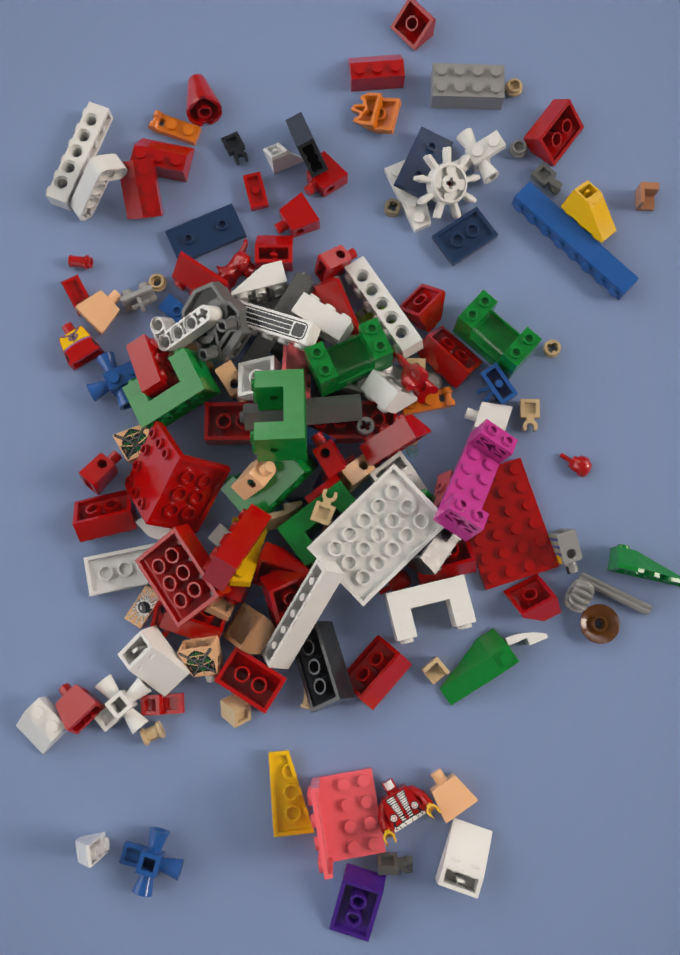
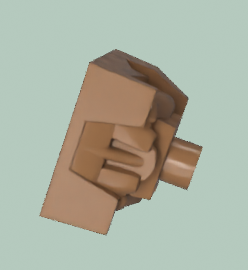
M243 602L224 632L223 637L244 652L261 654L274 633L275 627L270 619Z

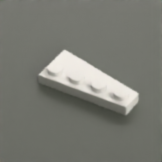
M403 160L384 168V173L415 233L430 227L431 219L427 203L418 204L417 200L419 198L393 186L405 162Z

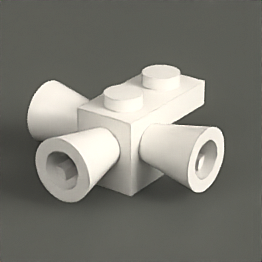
M467 128L459 133L456 140L465 148V154L471 156L463 167L464 172L472 168L474 173L480 171L484 184L495 180L500 173L490 163V158L506 148V144L498 131H494L476 142L472 128Z
M111 674L95 686L98 691L109 699L105 703L106 708L94 718L104 732H107L123 717L132 734L140 730L149 721L134 709L138 705L136 700L152 692L150 686L140 678L135 680L128 691L126 689L119 691Z

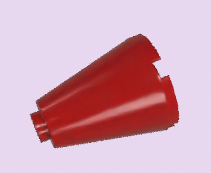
M194 74L188 79L187 117L192 124L197 126H203L206 123L212 125L222 116L221 103L205 77L201 74Z

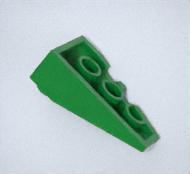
M618 544V546L610 549L607 571L680 586V576L640 552L629 549L630 546Z
M492 628L474 641L471 648L462 657V660L439 689L448 703L453 705L517 664L519 660L509 645Z

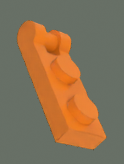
M158 110L154 111L153 120L148 125V128L153 132L193 146L196 145L202 131L201 127L165 115Z
M444 387L439 389L437 394L427 395L423 404L418 403L416 400L402 409L404 416L455 406V400L452 399L451 395L453 393L452 387ZM439 396H444L445 401L440 402Z

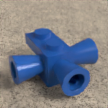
M114 352L101 354L96 360L105 371L102 374L105 380L87 384L90 395L96 402L111 391L114 396H117L120 410L131 408L122 387L128 384L129 380L137 378L131 361L117 367Z
M150 827L148 846L131 841L125 842L119 863L136 868L135 873L140 874L132 890L134 894L142 897H151L153 880L160 872L178 881L184 859L164 858L166 851L162 850L170 831L160 827Z

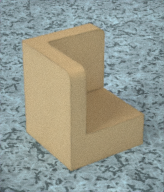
M436 656L420 669L433 685L444 675L450 673Z
M232 694L220 700L221 717L234 728L251 720V705L237 695Z

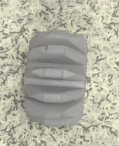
M577 578L571 583V586L568 587L565 593L564 606L571 611L582 613L593 599L595 593L594 586L585 580Z

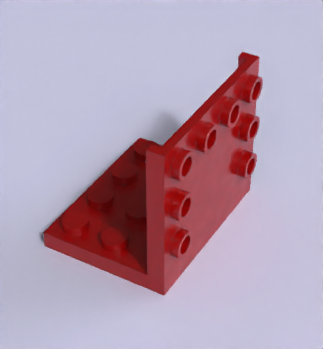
M155 421L153 427L149 430L145 444L141 446L140 454L137 460L134 461L129 476L125 479V487L146 524L170 529L189 524L193 532L198 533L231 469L225 464L184 455L163 422Z

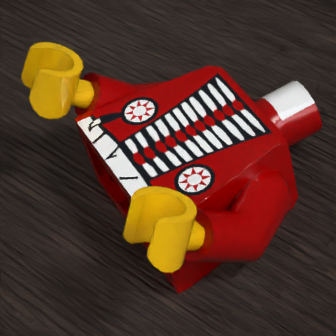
M392 778L382 783L387 794L381 797L382 802L378 806V822L384 834L383 840L386 846H388L387 839L389 837H393L396 843L397 839L394 833L427 813L432 819H435L431 815L432 810L437 809L441 813L440 808L433 804L425 791L413 785L407 786L405 783L397 787Z

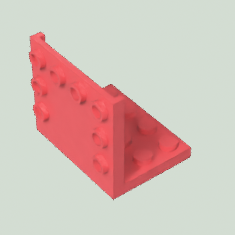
M372 768L312 778L311 786H308L307 799L308 805H313L314 814L310 815L312 828L317 829V837H314L316 851L318 850L319 873H324V880L333 878V862L386 852L383 833L378 822V803Z

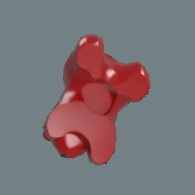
M247 239L243 241L239 252L233 255L226 266H216L218 275L228 281L230 289L235 286L240 276L248 278L255 272L256 267L251 262L250 256L246 253L248 248Z
M400 353L396 354L397 361L403 368L400 379L404 390L408 392L413 391L420 404L425 402L427 395L438 393L439 389L427 379L429 377L428 372L422 366L416 363L409 364Z

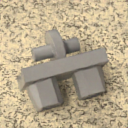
M147 282L139 284V290L134 292L131 289L122 291L120 300L127 313L140 308L143 313L147 312L145 306L158 300L152 286L148 285Z

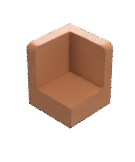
M641 182L635 190V211L654 210V196L659 191V183Z

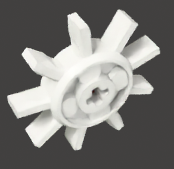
M451 146L443 147V161L441 164H437L431 154L423 157L431 169L428 177L424 175L413 177V180L418 183H426L428 192L421 196L417 203L425 204L431 199L436 202L432 217L434 219L441 218L445 205L450 206L453 218H460L461 212L458 202L461 199L468 203H476L477 201L466 190L467 183L479 180L480 175L472 174L466 176L463 167L471 157L469 154L462 155L457 163H452Z

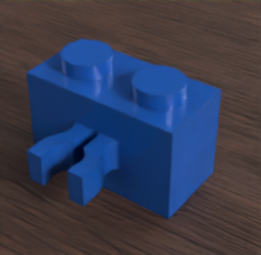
M494 363L480 373L487 387L477 390V395L481 392L491 391L482 402H487L494 395L500 405H505L518 395L497 363Z

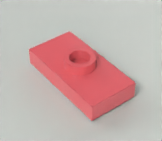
M453 470L444 472L437 477L434 493L436 499L433 502L437 508L454 472Z

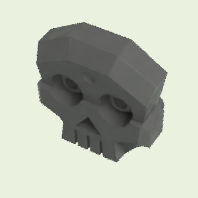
M219 281L194 289L182 309L181 319L201 305L219 306L223 312L222 319L218 320L219 322L208 330V334L206 331L192 341L198 347L199 359L201 361L224 362L236 358L253 333L247 326L246 306L239 299H234L228 288Z

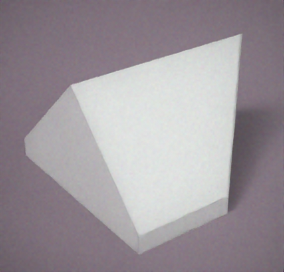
M279 142L263 149L274 174L303 162L302 157L287 150Z

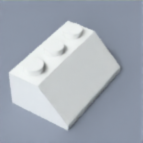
M303 292L291 310L294 317L314 322L321 328L319 337L333 346L349 339L354 328L352 319L348 315L337 313L332 305L328 303L324 305L312 293L308 295Z

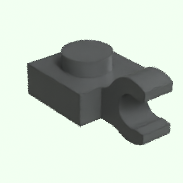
M544 162L530 176L543 189L548 186L554 195L561 191L560 187L563 185L559 180L555 179L557 173Z
M397 852L377 854L378 875H399V870L404 873L413 872L412 856L397 857Z

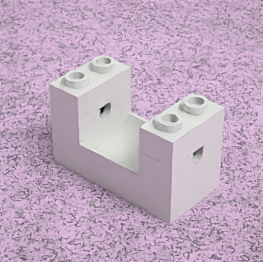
M464 574L384 595L395 641H400L401 644L414 642L413 637H417L411 612L413 608L445 601L452 627L462 630L472 627L471 623L476 622Z

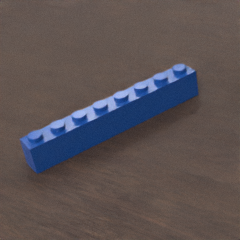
M530 181L515 195L512 202L514 209L522 213L530 224L540 229L544 236L549 237L557 248L567 253V256L572 261H576L584 272L589 273L594 278L596 283L604 286L612 297L620 300L638 281L639 278Z

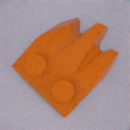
M373 92L360 96L363 104H355L351 108L353 113L359 115L353 119V122L374 133L393 135L401 107L400 98H384L382 93Z

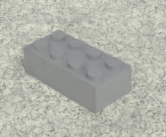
M433 63L430 108L501 110L505 98L504 65Z

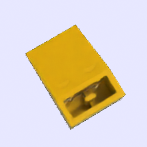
M589 180L575 188L561 205L568 216L573 217L578 222V225L589 231L592 237L601 243L617 231L602 192Z

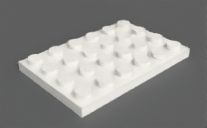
M393 464L326 528L307 549L318 559L336 562L345 574L340 583L364 606L444 527L433 520L438 508Z

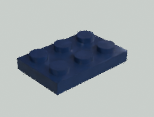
M475 207L432 235L433 241L452 266H455L498 237V233L478 207Z

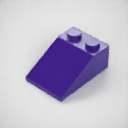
M347 863L329 929L369 942L384 892L386 875H378V872Z

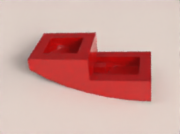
M169 693L165 697L162 694L141 697L142 716L185 713L184 693Z

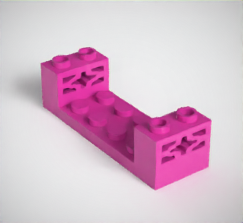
M488 419L470 432L433 520L464 541L481 532L489 516L487 512L482 510L499 464L513 454L518 440Z

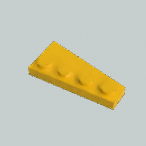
M232 517V523L237 520L239 521L238 517ZM266 528L231 579L229 586L250 587L266 538Z
M289 750L268 752L273 836L282 837L315 833Z

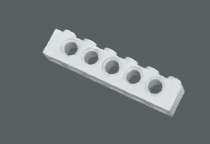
M89 102L87 107L84 108L82 118L75 127L73 138L69 140L66 153L62 155L60 166L54 172L53 181L46 190V197L52 205L69 211L72 210L70 202L87 163L92 157L97 155L113 120L109 108Z
M362 256L345 266L346 275L344 277L349 285H353L357 298H362L366 311L368 313L371 312L373 318L377 317L388 341L391 340L393 343L392 347L395 353H400L406 359L423 349V339L365 257ZM389 321H396L395 323H392V324H389V323H388ZM399 335H405L403 338H398Z

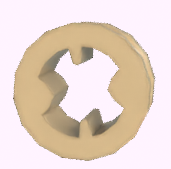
M549 340L545 343L543 352L547 357L555 358L559 355L561 345L557 340ZM554 345L557 351L549 352L547 346L551 347Z

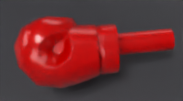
M563 453L559 456L569 462L568 468L576 472L579 477L587 476L592 468L588 457L574 456L571 459Z
M404 570L399 571L388 582L389 585L381 589L379 593L382 595L391 589L394 592L409 587L411 584L409 574Z

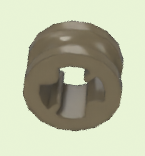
M396 199L387 200L384 206V213L388 217L398 216L401 208L400 202ZM389 206H396L395 211L389 210Z

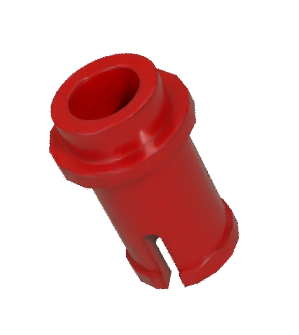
M69 255L68 264L69 267H80L89 270V268L93 267V258L89 257V255H85V257Z

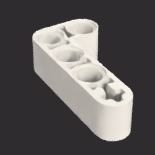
M116 154L97 155L88 161L70 202V207L81 221H85L93 216L108 182L119 180L127 174V168Z
M201 305L177 323L170 317H154L150 322V328L160 350L175 351L179 348H184L219 322L218 320L222 319L223 312L219 306Z

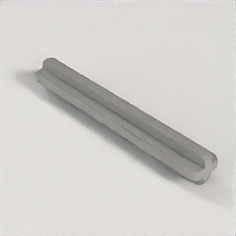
M580 573L578 579L585 580L593 585L595 591L644 615H648L652 609L651 605L586 573Z

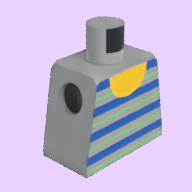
M562 528L548 533L558 563L565 565L567 574L578 572L579 569L576 561L582 559V553L575 529Z

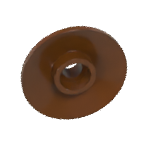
M595 604L589 606L582 613L580 628L583 635L589 641L605 644L617 636L620 629V621L618 615L611 607L604 604ZM597 620L601 623L599 628L595 626Z

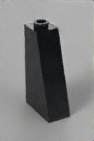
M302 112L285 120L311 177L314 178L327 171L328 167Z

